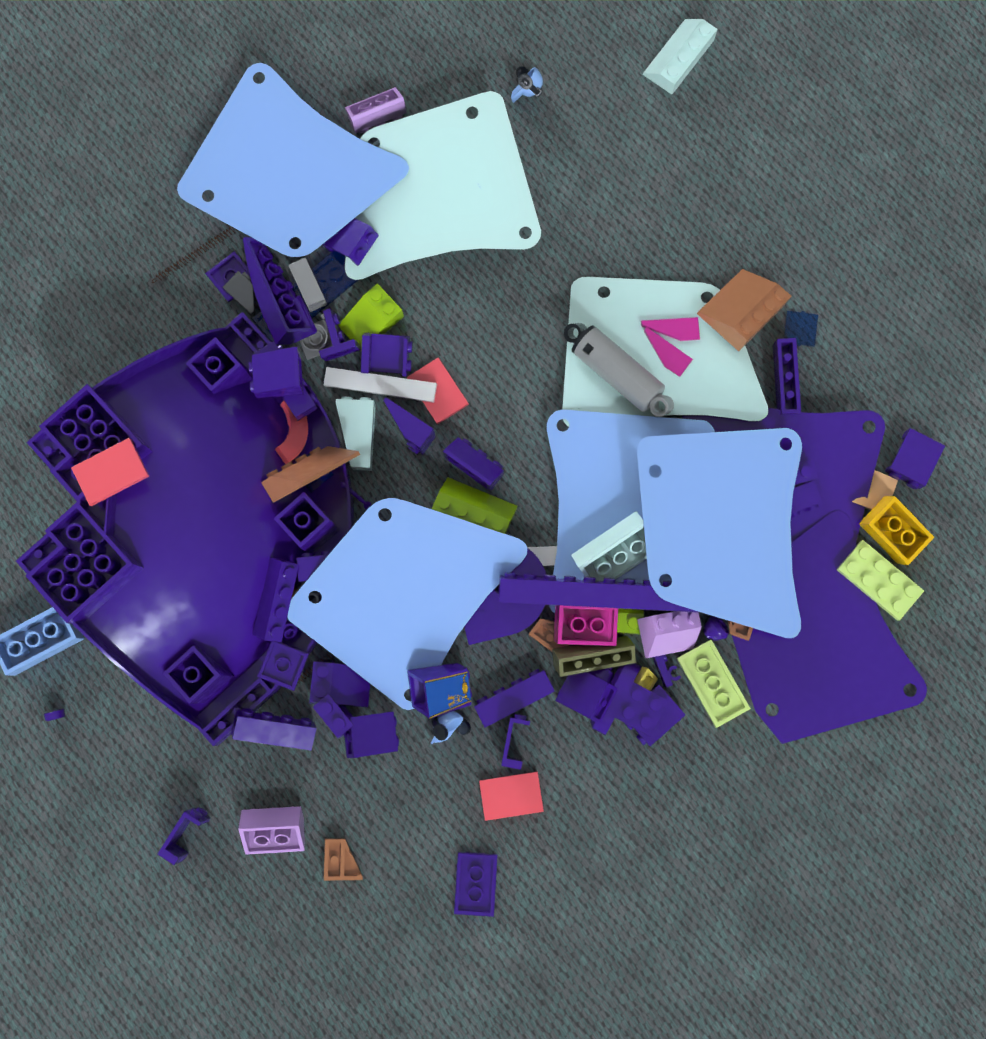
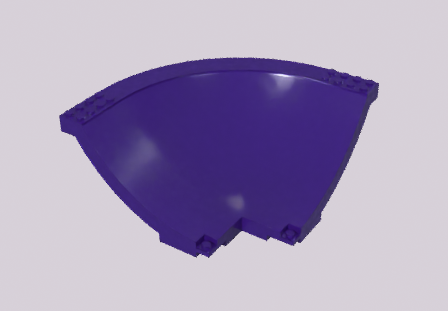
M243 312L226 327L186 337L134 361L93 387L86 384L39 426L41 430L27 441V444L51 469L50 472L77 502L45 530L46 534L16 560L18 565L27 574L25 576L66 623L73 624L94 646L138 685L182 719L195 726L212 746L220 745L231 735L236 710L250 709L255 713L282 687L257 677L271 641H265L253 635L270 557L286 559L297 563L296 558L302 557L301 554L313 553L314 556H320L323 551H332L354 526L353 495L350 493L351 481L347 463L274 503L261 482L268 478L266 476L268 473L276 469L280 472L282 471L281 467L285 465L275 449L284 442L289 432V426L285 412L280 405L284 401L282 396L256 398L254 392L250 390V381L253 380V373L249 372V361H252V355L271 342ZM308 384L305 389L308 394L312 392L318 401L315 403L317 409L307 415V441L303 450L295 459L304 454L307 457L310 456L309 452L317 447H320L321 450L327 446L342 448L328 414ZM130 438L149 477L90 506L71 467ZM341 481H345L346 489L340 487ZM298 572L296 576L295 585L298 583ZM298 627L297 634L293 639L288 641L282 640L281 642L307 653H311L317 645L314 639Z

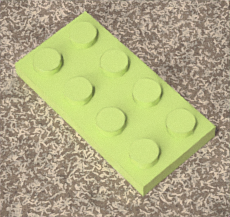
M864 540L858 543L837 568L838 572L897 621L901 620L924 592L922 588Z
M712 640L676 658L715 728L751 709Z

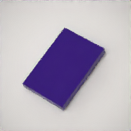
M458 852L454 914L494 917L498 854Z

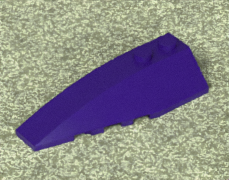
M244 237L246 261L255 296L275 344L290 345L316 334L317 329L303 299L292 290L294 287L292 283L286 281L283 277L281 267L274 264L272 261L273 256L265 244L254 238Z

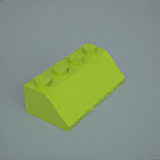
M447 477L436 497L432 510L506 534L518 506Z

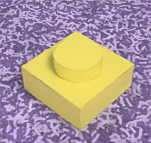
M642 666L634 683L651 691L658 678L649 668Z

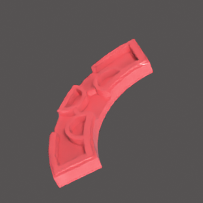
M283 401L280 405L285 412L289 432L284 442L275 450L283 462L287 464L292 462L301 453L306 444L308 421L307 416L297 421L285 401Z

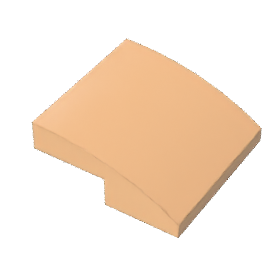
M875 470L868 498L860 497L852 502L872 510L884 496H893L898 480Z

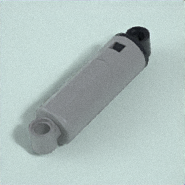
M572 323L565 327V339L570 343H574L571 352L640 411L645 412L650 408L653 415L660 417L669 414L673 410L674 402L671 397L662 395L665 385L594 325L587 328L582 323ZM575 328L578 330L577 338L573 334ZM660 401L665 404L664 411L659 408Z

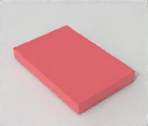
M436 358L407 377V379L437 383L434 403L422 401L437 425L469 405L439 358Z
M130 438L71 467L90 506L149 477Z
M538 771L479 780L485 821L544 812Z

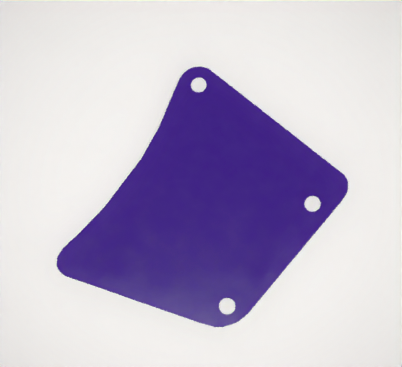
M768 408L767 416L760 421H746L708 415H682V419L705 420L709 422L715 432L777 428L794 430L802 442L799 463L814 460L819 478L815 482L823 502L818 504V508L807 511V508L800 510V515L791 518V542L829 513L838 510L848 515L852 523L855 542L857 541L860 529L859 523L862 520L865 507L852 501L860 497L868 498L885 432V422L878 413L861 410L832 413L801 412L800 414L781 415V410ZM864 422H874L876 426L873 433L864 432ZM782 438L780 447L786 451L790 450L792 447L791 440L789 438Z
M840 510L829 513L791 542L792 574L795 580L794 586L801 618L799 634L794 638H784L753 628L749 641L732 635L755 712L781 744L917 706L926 697L927 687L924 679L896 642L881 616L877 603L837 571V568L857 546L852 523L848 515ZM911 683L916 686L917 692L914 696L909 697L905 695L903 689L906 684ZM774 703L778 706L779 712L776 716H769L766 713V706L768 704Z

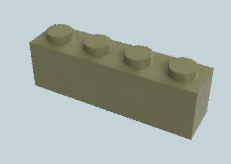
M627 635L617 637L616 646L570 645L552 649L553 666L560 677L636 663L635 645Z

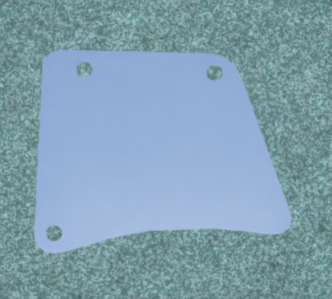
M256 63L250 66L244 73L178 183L177 191L179 196L189 204L281 254L290 257H301L310 254L401 181L407 175L409 166L406 160L400 156L357 138L320 115L303 101L270 66ZM257 72H262L265 75V80L261 84L253 81V76ZM206 190H211L214 193V198L210 202H206L202 198V194ZM298 237L301 240V246L298 249H292L289 246L291 238Z
M563 409L555 411L547 422V434L556 471L559 498L557 553L553 575H556V578L564 579V576H575L578 580H584V574L571 555L635 511L643 519L637 461V447L646 436L715 432L712 425L705 420ZM561 419H566L569 422L568 430L559 431L557 429V422ZM651 465L649 468L650 476L653 478L659 477L661 475V468L658 465ZM647 559L617 578L616 581L623 582V579H634L637 583H643V580H650ZM662 574L659 578V583L663 584V581H672V578L668 574ZM549 605L551 611L555 613V605Z
M777 428L646 436L639 442L637 461L648 575L652 588L660 598L682 607L784 638H794L799 634L801 618L792 574L790 520L793 491L802 452V442L794 430ZM782 438H789L791 440L792 447L790 450L786 451L780 447ZM651 465H658L661 468V475L659 477L653 478L650 476L649 468ZM662 574L671 576L672 583L669 587L660 585L659 578Z
M397 498L383 499L375 502L366 510L293 596L287 618L402 709H415L412 707L411 701L406 700L404 697L405 691L410 689L407 670L442 665L457 635L485 598L499 585L500 575L504 576V573H510L524 560L527 555V546L518 538ZM383 508L389 509L392 513V517L388 521H382L378 516L379 511ZM310 592H320L322 595L321 601L316 604L310 602L308 598Z

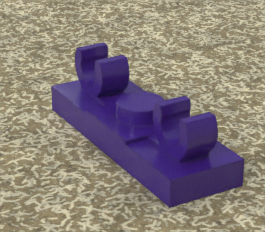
M666 655L652 657L664 687L672 686V681H677L681 678L680 675L676 677L671 675V671L676 669V666H671L667 670L665 664L667 661Z

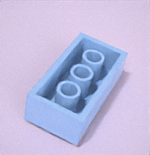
M52 607L0 635V665L5 675L16 676L84 640L83 634L73 624L66 623Z

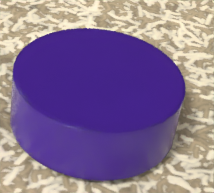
M64 709L44 713L45 721L65 717Z

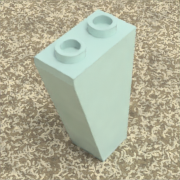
M346 396L336 399L346 449L359 451L360 453L359 456L350 460V466L353 470L372 471L376 404L374 400L368 397H361L360 400H352V397Z

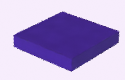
M235 251L205 273L228 302L234 298L223 289V286L237 271L241 274L245 272L250 277L248 267Z
M271 641L257 677L295 691L310 653L281 642Z

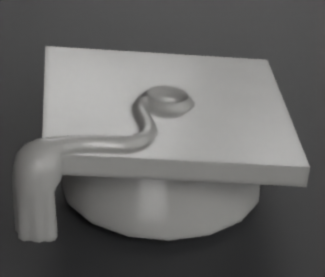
M321 314L323 320L314 323L317 329L316 334L300 340L307 360L320 356V350L333 346L324 314Z

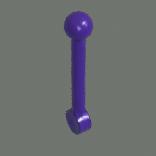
M341 481V488L346 489L345 481ZM350 488V493L364 504L366 510L372 506L371 502H366Z

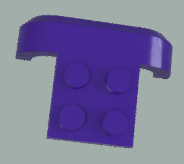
M639 664L622 665L618 667L610 683L618 688L601 723L598 724L593 720L590 723L592 729L606 735L614 718L651 737L669 701L634 683L641 668Z

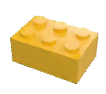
M884 496L859 523L897 564L909 565L934 538L895 496Z

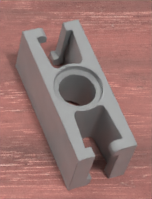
M306 257L289 264L288 266L309 311L312 312L327 305Z

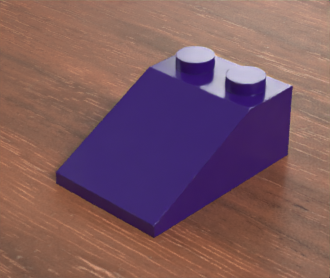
M385 397V405L405 439L408 449L415 454L421 453L423 455L436 437L434 429Z
M313 662L309 703L317 704L329 694L337 705L368 707L370 683L347 665Z

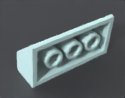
M685 19L647 67L643 75L670 94H673L712 44L717 28L703 19Z
M637 511L571 555L584 576L595 577L598 581H604V578L617 579L647 559L644 523Z

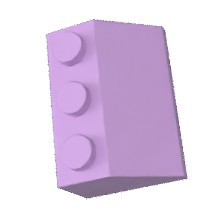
M396 87L345 107L355 133L367 132L370 127L383 125L386 123L385 121L390 119L397 120L406 113L403 96Z
M676 611L637 619L645 658L694 649L702 627L698 612Z
M301 806L241 811L238 830L245 854L305 851L304 817Z

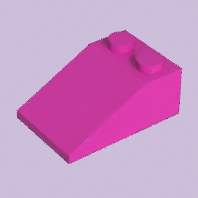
M555 605L554 642L557 644L616 646L618 608Z

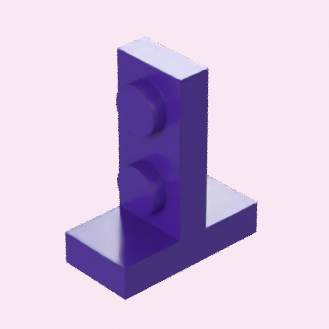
M330 308L323 310L333 346L320 350V357L325 361H329L360 351V345L355 339L344 342L346 339L343 331H340L339 328L341 321L338 313H335Z

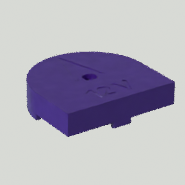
M528 548L524 560L510 572L516 573V576L524 577V574H536V577L544 578V575H546L542 563ZM494 589L464 626L468 644H476L523 631L535 622L545 605L499 602V591Z

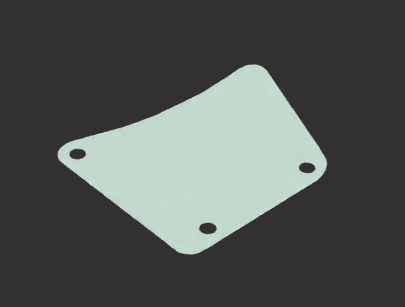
M492 91L480 93L374 127L360 138L367 143L371 138H378L380 141L379 148L406 160L409 171L401 181L355 217V219L370 225L379 236L359 266L346 257L345 272L349 278L354 280L364 279L408 261L451 251L470 249H528L535 246L539 241L541 228L504 100L500 94ZM472 106L478 109V116L474 119H470L466 115V110ZM522 227H529L532 234L528 239L520 237L519 231Z
M581 277L571 285L568 325L582 323L587 328L594 325L663 383L665 389L662 395L671 397L674 402L673 410L666 415H708L746 421H760L768 414V405L746 346L740 351L736 350L697 314L706 304L701 300V295L704 292H710L714 297L720 291L717 287L700 282ZM600 287H608L610 295L606 298L600 297L598 295ZM698 317L700 340L679 341L655 332L693 359L680 377L663 366L644 333L645 327L641 326V321ZM575 328L573 334L577 338L578 330ZM567 341L563 410L579 408L590 412L654 416L650 408L645 412L640 411L572 353L571 349L574 343ZM660 401L659 408L664 411L665 404ZM563 419L564 423L569 427V422Z

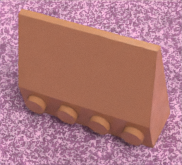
M742 269L697 314L736 350L740 351L784 307L792 296L779 284Z
M330 446L321 450L320 447H317L309 452L310 456L307 457L304 454L295 459L297 463L292 464V462L283 465L281 467L282 471L278 472L276 469L266 475L268 478L261 483L274 503L359 456V451Z

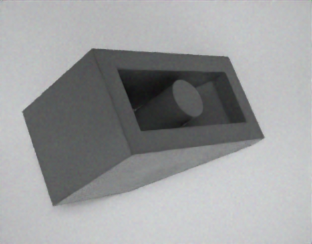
M237 271L223 286V289L253 315L254 294L251 278L245 272L241 274Z

